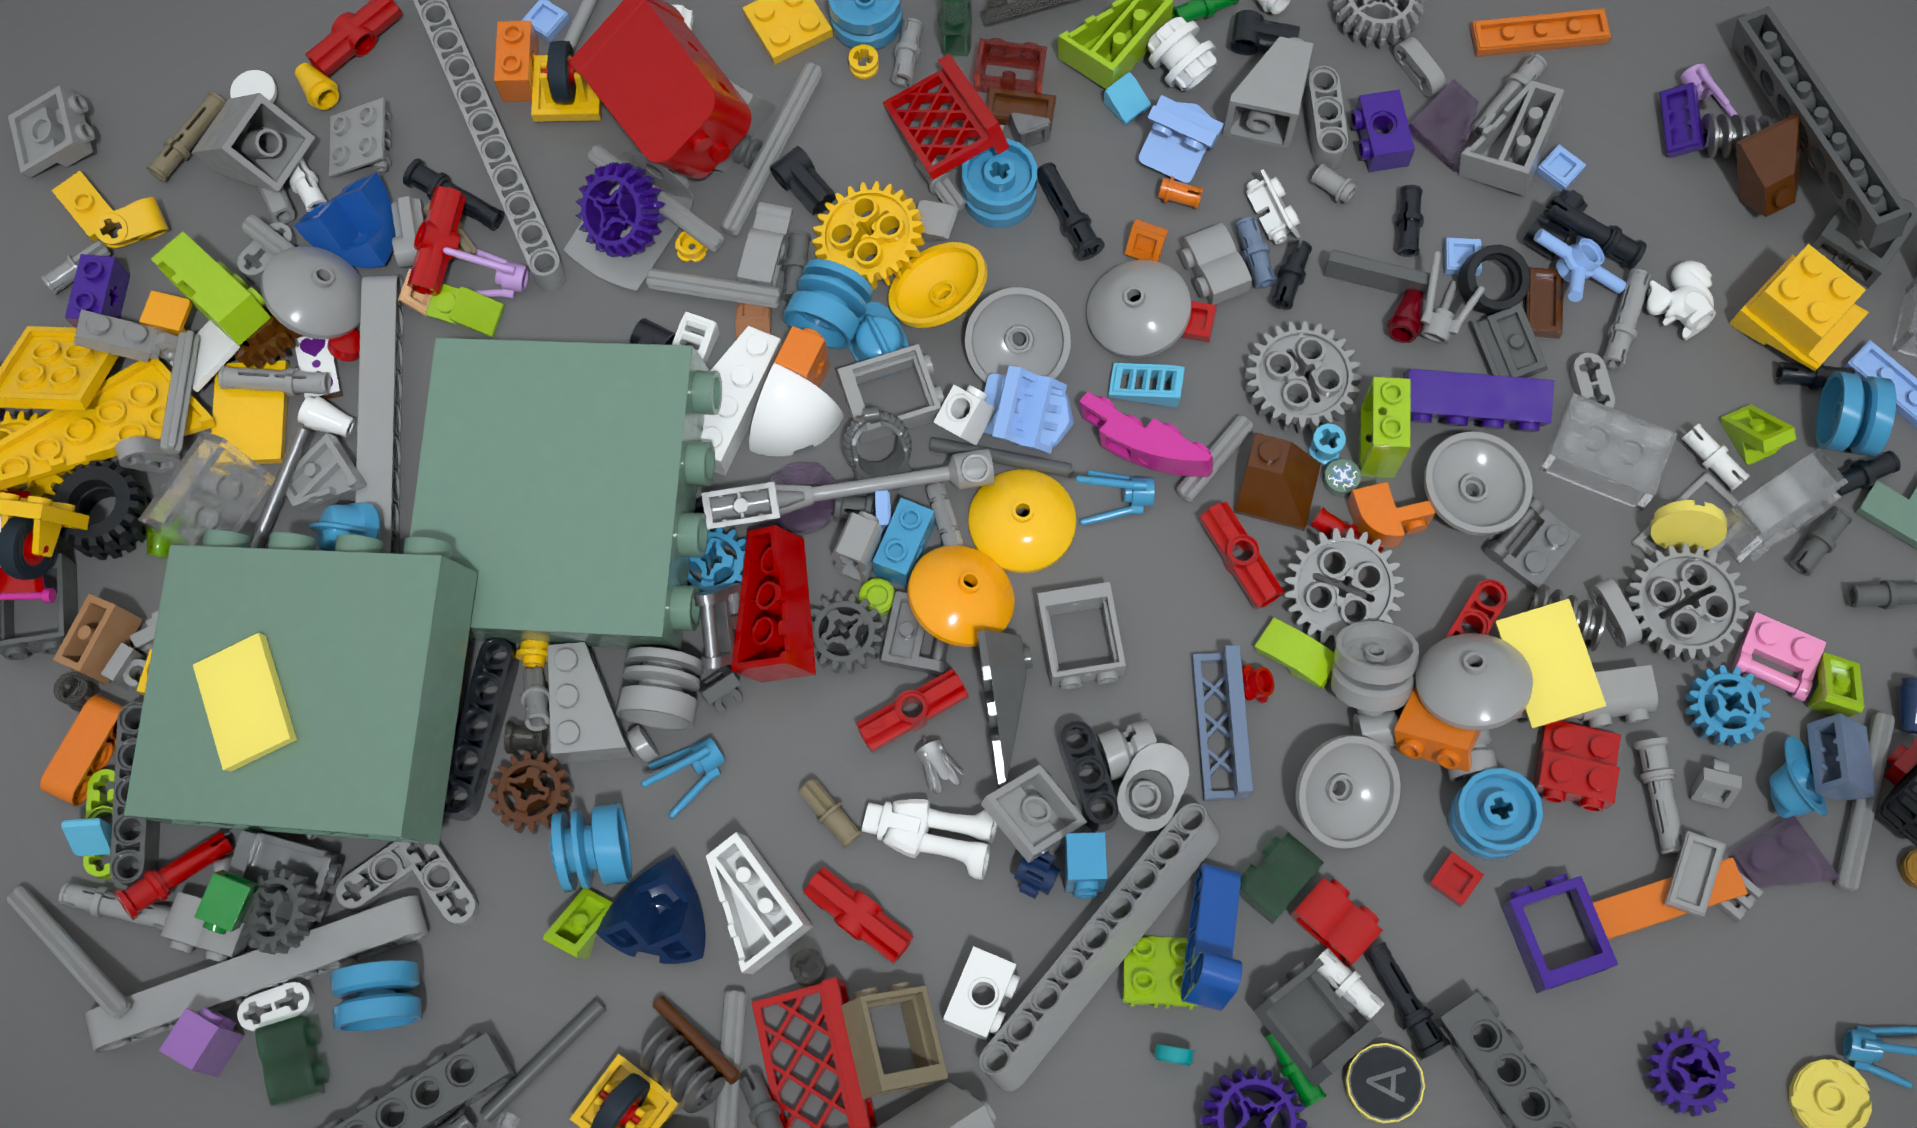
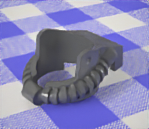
M878 406L863 409V415L861 417L857 416L856 420L851 422L843 439L844 457L847 460V464L855 472V480L911 472L908 460L911 456L912 441L909 430L904 422L892 413H887L884 410L880 412ZM880 420L882 426L888 427L898 436L895 446L896 452L881 462H869L861 459L857 453L856 444L860 435L867 429L866 423Z

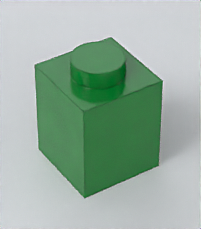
M225 870L213 873L194 917L204 921V928L218 934H226V931L232 932L240 928L253 900V894L257 891L259 884Z

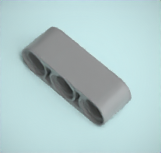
M1319 66L1313 69L1309 75L1304 93L1313 161L1318 167L1321 164H1325L1333 170L1339 167L1343 161L1348 146V133L1338 73L1331 67ZM1317 86L1324 87L1327 90H1321ZM1320 116H1327L1331 118V120H1325ZM1325 146H1331V147L1335 148L1336 150H1335V151L1328 150V149L1325 148Z

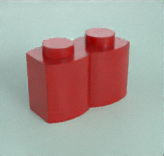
M1323 878L1293 910L1290 916L1307 933L1318 940L1325 949L1329 948L1345 966L1350 967L1383 930L1377 925L1379 918L1369 908L1363 905L1358 908L1348 899L1350 893L1340 882L1335 879L1329 882Z

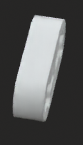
M290 982L245 999L240 1004L237 1012L238 1021L247 1030L257 1033L266 1032L307 1016L314 1007L315 995L308 986L301 983ZM292 992L304 997L303 1000L298 1002L297 1010L291 1006L281 1007L280 1005L292 999ZM257 1005L263 1009L272 1007V1011L260 1016V1023L249 1019V1015L255 1013L254 1006Z

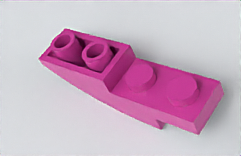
M1089 391L1079 401L1082 418L1100 429L1101 447L1116 456L1136 465L1172 475L1209 477L1212 474L1213 456L1209 449L1200 442L1195 441L1192 443L1183 437L1174 425L1170 423L1163 424L1153 418L1145 428L1143 423L1135 416L1130 414L1124 415L1116 410L1115 405L1104 396H1099L1098 398Z

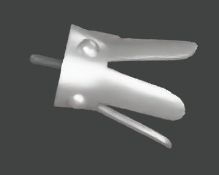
M924 737L925 745L916 752V755L924 766L930 792L934 790L938 795L941 792L938 774L943 780L950 779L953 784L958 785L961 781L954 768L962 775H965V773L947 755L942 740L928 743Z

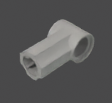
M405 196L397 198V201L391 204L396 237L392 238V245L399 268L413 266L417 252L414 249L415 236L419 226L425 220L423 203L420 198Z

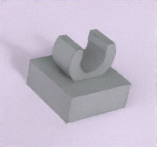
M121 642L101 672V675L125 690L129 686L137 690L139 682L135 680V677L140 670L144 669L147 658Z
M1713 759L1712 769L1704 767L1692 785L1690 800L1728 809L1742 790V777L1729 774V762Z

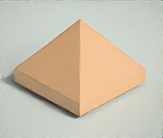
M409 269L398 301L427 316L425 313L432 295L418 293L407 286L411 269Z

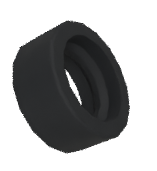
M1501 244L1486 246L1470 255L1460 267L1458 275L1459 292L1467 304L1471 296L1478 289L1475 274L1482 262L1494 259L1507 267L1512 279L1510 293L1499 300L1489 299L1482 294L1473 307L1475 311L1487 315L1510 309L1519 304L1528 293L1531 281L1529 267L1523 256L1513 248Z

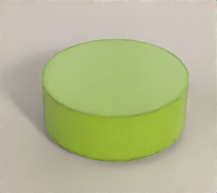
M880 578L871 579L864 583L859 592L860 603L864 599L869 600L871 605L868 612L877 609L880 617L891 612L895 597L893 586L888 581Z

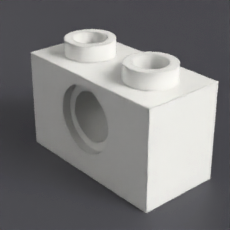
M973 946L944 1015V1024L986 1042L990 1033L996 1035L1006 1014L999 1011L1004 997L1012 999L1020 980L1019 976L1014 975L1016 964ZM979 986H988L994 991L995 998L988 1005H979L972 998L973 991Z

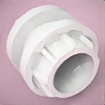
M1182 17L1173 18L1149 39L1147 47L1151 56L1148 61L1154 68L1163 64L1170 72L1164 80L1170 87H1174L1177 84L1182 91H1188L1203 81L1215 69L1217 59L1213 55L1216 49L1215 45L1210 40L1200 44L1195 38L1200 27L1195 21L1187 23Z

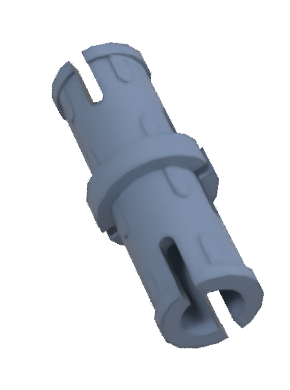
M1251 216L1240 219L1235 223V228L1244 250L1242 252L1243 260L1248 262L1256 289H1263L1272 286L1277 282V278L1268 256L1270 253L1269 246L1263 241L1257 219Z

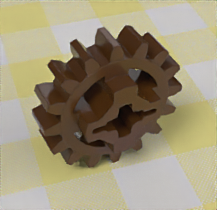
M265 305L262 308L271 318L246 339L233 355L247 368L252 365L257 369L261 368L265 361L272 365L275 357L278 355L282 358L286 356L285 350L287 348H295L294 338L302 336L281 324Z
M525 751L524 760L519 761L514 755L510 756L512 766L506 768L499 765L498 769L503 774L500 779L491 778L490 780L497 788V791L488 794L490 800L498 802L492 808L493 813L497 816L503 815L500 822L506 827L514 822V830L520 834L525 829V826H528L529 831L533 835L537 834L538 825L541 824L550 830V820L554 812H560L561 807H571L572 803L564 795L573 792V787L570 784L563 783L570 777L566 770L558 771L561 764L555 758L547 764L548 757L543 752L539 753L536 760H534L529 751ZM526 771L525 774H523V775H521V776L515 778V777H516L517 775H519L520 773ZM547 773L554 781L555 791L546 786ZM535 787L541 794H530L527 799L520 791H532ZM507 794L516 800L514 805L515 813L509 807ZM547 807L543 812L535 815L537 811Z

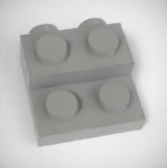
M59 85L8 116L21 174L32 178L55 163L68 167L93 152L91 141L95 139L93 129L86 123L84 113L88 111V104L80 94Z
M1040 764L987 795L981 803L983 808L1028 863L1047 851L1052 853L1063 846L1066 833H1080L1087 823L1079 808L1071 803L1058 787L1055 779L1048 775Z

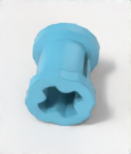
M1327 423L1318 427L1308 450L1309 455L1320 462L1322 466H1328L1332 461L1337 460L1346 442L1344 431L1335 424Z

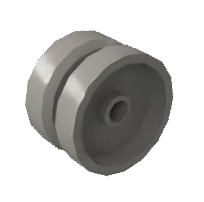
M1364 621L1353 623L1343 628L1336 637L1331 676L1332 691L1339 700L1350 707L1362 711L1381 713L1401 708L1406 705L1414 689L1415 671L1419 658V643L1411 633L1399 626L1386 622Z

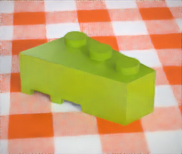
M1117 0L1113 2L1110 9L1096 17L1094 15L1085 19V24L1070 33L1065 31L1058 36V59L1107 89L1135 67L1148 51L1147 43L1149 39L1162 26L1172 20L1174 0Z
M183 231L151 258L152 262L182 295L192 302V306L238 346L271 318L262 308L265 304L264 299L254 288H249L237 274H233L220 260L216 262Z

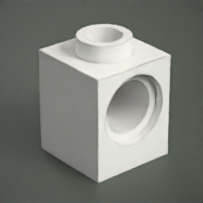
M953 385L933 423L977 445L996 407L985 402L988 394L969 385L965 391ZM970 406L969 413L964 417L965 410Z

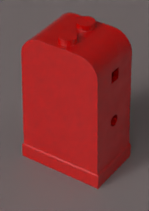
M623 0L569 60L576 72L583 76L648 160L690 179H701L710 174L719 163L725 161L730 156L731 150L745 137L750 128L752 116L748 104L684 22V17L676 7L664 0Z

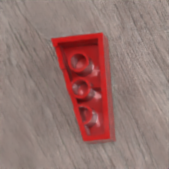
M775 525L748 530L731 671L759 682L816 675L805 542L803 538Z

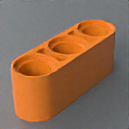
M97 694L85 703L41 778L40 789L43 792L73 806H79L87 799V784L90 777L95 772L105 769L116 751L117 719L119 712L124 706Z

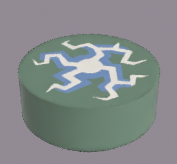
M1348 459L1332 461L1327 466L1323 476L1326 489L1331 494L1339 497L1349 496L1352 490L1358 488L1361 481L1360 469L1354 462Z

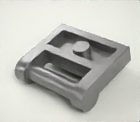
M1532 497L1529 508L1524 516L1514 526L1504 531L1496 541H1491L1484 551L1491 560L1535 592L1581 535L1545 509L1540 500ZM1533 519L1541 527L1515 558L1509 553L1508 549Z
M741 583L726 584L707 592L694 594L695 606H699L705 651V656L701 657L703 669H717L732 663Z
M895 592L881 656V664L925 672L938 677L947 672L948 664L945 663L949 644L935 638L931 659L920 657L926 630L919 624L912 613L908 595L905 592Z

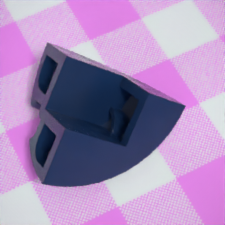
M674 854L642 873L619 895L608 909L596 934L610 946L632 957H635L638 952L657 955L661 964H680L703 958L706 933L701 904L690 877Z

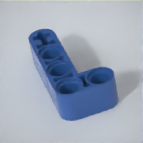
M1203 862L1197 870L1193 886L1181 987V1000L1183 1002L1221 1011L1238 990L1242 976V961L1233 959L1241 883L1240 872Z

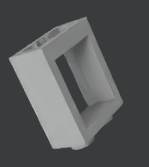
M919 344L837 369L839 383L852 421L856 420L857 416L861 417L863 409H865L858 387L859 383L914 367L927 407L897 417L904 422L908 430L934 422L945 399L941 387L933 386L930 375L935 373L929 354L923 355ZM869 422L866 423L867 429L858 439L861 445L896 433L888 427L882 426L881 422L874 424Z
M1110 582L1037 593L1036 605L1051 687L1060 686L1061 690H1072L1081 687L1082 682L1097 680V684H1110L1118 681L1120 676H1124L1126 662ZM1102 608L1112 663L1059 671L1050 616Z

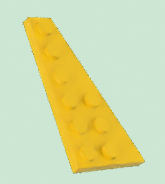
M149 359L148 363L137 361L104 380L86 411L52 410L0 440V490L71 470L79 464L88 465L89 461H101L117 456L115 445L129 437L139 436L160 440L171 372L159 359ZM192 395L190 397L184 436L216 427L213 417Z

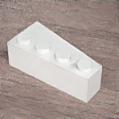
M750 326L744 330L710 370L720 373L722 380V402L718 415H704L701 441L713 443L715 450V472L724 476L753 420L762 388L782 347L781 338Z

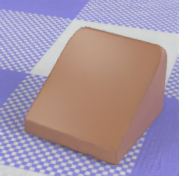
M737 302L735 315L736 340L748 326L772 335V308Z

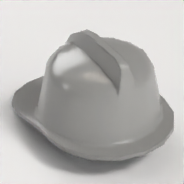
M1162 742L1154 743L1139 750L1131 761L1121 782L1117 795L1118 812L1124 822L1135 830L1143 832L1157 831L1167 825L1174 815L1187 787L1190 776L1188 762L1183 753L1173 745Z

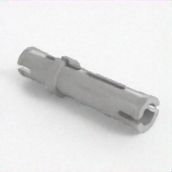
M1534 53L1529 54L1516 73L1509 75L1502 91L1495 97L1475 124L1472 125L1471 132L1476 138L1479 139L1482 136V131L1489 124L1492 125L1503 114V109L1531 80L1536 81L1543 71L1546 70L1548 65L1539 54L1534 55Z
M1632 269L1628 273L1626 287L1621 297L1614 324L1610 325L1607 332L1609 340L1602 358L1607 368L1613 370L1623 369L1626 364L1629 348L1636 340V324L1641 313L1649 282L1651 281V275L1647 274L1645 270Z
M222 366L218 374V382L221 389L286 392L288 396H297L298 393L329 395L331 390V376L329 372L299 371L298 368L291 367L287 370H269Z
M70 881L64 883L58 901H60L59 905L88 911L94 917L101 918L105 915L163 930L172 908L153 903L140 911L137 919L132 920L110 888L101 886L97 889Z

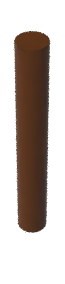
M660 996L655 1000L652 1007L730 1085L739 1080L741 1072L664 996Z

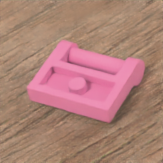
M1755 612L1749 620L1731 670L1738 666L1741 670L1740 675L1752 673L1758 679L1791 692L1793 698L1803 702L1811 691L1812 680L1826 642ZM1752 654L1798 673L1797 679L1752 660Z

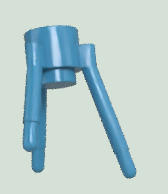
M1088 470V476H1077L1075 478L1077 483L1123 488V502L1130 503V506L1083 518L1080 520V525L1082 526L1129 514H1143L1144 506L1154 505V478L1126 476L1095 470Z
M710 737L703 742L699 740L685 749L648 764V768L652 770L680 760L644 779L641 782V786L644 788L689 765L692 766L697 775L702 772L705 773L669 812L668 816L671 819L675 818L711 780L721 775L718 767L725 763V759Z
M1856 1025L1855 1029H1848L1845 1033L1843 1056L1846 1060L1853 1061L1852 1067L1857 1070L1870 1072L1892 1083L1911 1089L1913 1087L1911 1081L1872 1063L1873 1061L1880 1062L1884 1052L1917 1056V1047L1884 1043L1882 1038L1876 1037L1917 1034V1026L1870 1028Z

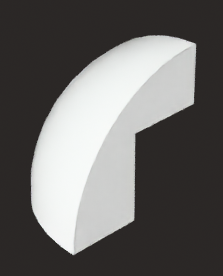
M773 363L754 412L749 436V449L757 454L778 457L793 455L794 451L810 445L816 447L837 429L844 415L835 401L816 385L793 371Z

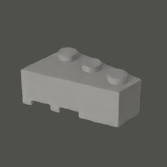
M1531 80L1503 109V114L1492 125L1489 124L1482 131V136L1471 147L1468 146L1461 153L1459 176L1525 196L1560 117L1565 90Z
M586 643L547 645L551 755L560 764L633 758L593 654Z

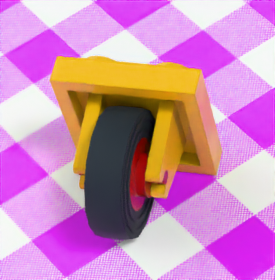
M570 41L550 42L548 55H534L531 116L534 122L601 121L602 101L583 76L577 73L569 62L574 56Z
M0 492V517H2L0 532L1 568L5 574L16 579H38L52 565L61 527L87 530L90 516L76 513L75 505L52 502L51 499L36 496L20 498L19 495Z
M618 1054L571 1116L570 1120L580 1128H663L681 1103H677L671 1097L670 1092H666L655 1080Z

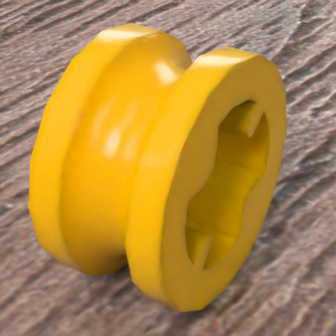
M861 44L851 49L848 56L851 74L859 79H869L876 75L879 70L877 51L872 46ZM861 58H868L869 63L866 62V66H859L858 60L861 62Z

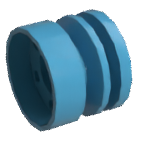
M824 259L809 260L803 268V275L797 282L799 291H795L791 295L783 312V321L790 329L794 326L802 330L810 328L817 331L825 339L826 348L847 349L852 344L859 328L858 317L865 314L867 310L866 305L871 301L873 287L860 274L842 264Z
M619 802L594 806L591 824L589 825L586 824L580 809H573L570 822L564 811L554 812L551 821L550 851L553 867L557 873L561 888L565 893L576 890L577 875L581 887L584 890L590 889L594 870L598 871L600 879L605 886L629 883L631 881L632 860L625 815Z

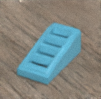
M1113 363L1108 398L1178 408L1185 367L1162 364ZM1122 374L1129 375L1127 389L1120 388ZM1136 376L1143 377L1142 389H1134ZM1150 378L1157 379L1156 390H1149ZM1164 381H1171L1170 390H1163Z

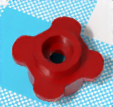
M1250 664L1243 665L1245 699L1248 701L1257 699L1260 703L1267 702L1268 696L1274 691L1272 673L1266 667L1252 668Z

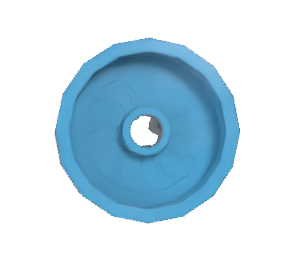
M827 0L830 10V24L834 35L845 46L852 49L861 44L872 46L875 50L883 48L897 37L902 28V0Z
M1008 138L1006 140L1010 148L997 155L993 147L962 164V195L966 199L965 208L967 213L978 223L991 228H1008L1019 224L1030 215L1036 203V161L1026 147Z
M1841 371L1833 372L1823 387L1817 407L1815 436L1819 448L1843 452L1849 447L1853 454L1877 456L1880 454L1889 440L1896 413L1897 395L1895 384L1892 380L1867 376L1862 381L1858 374Z
M1505 768L1486 769L1472 776L1452 798L1447 813L1449 830L1456 843L1469 855L1483 860H1502L1518 852L1538 833L1543 818L1542 801L1534 785L1520 773Z
M404 960L370 962L343 967L331 972V994L340 999H346V1001L339 1003L332 1010L333 1030L338 1032L375 1031L410 1025L422 1020L421 999L412 994H406V992L412 991L420 984L418 963Z

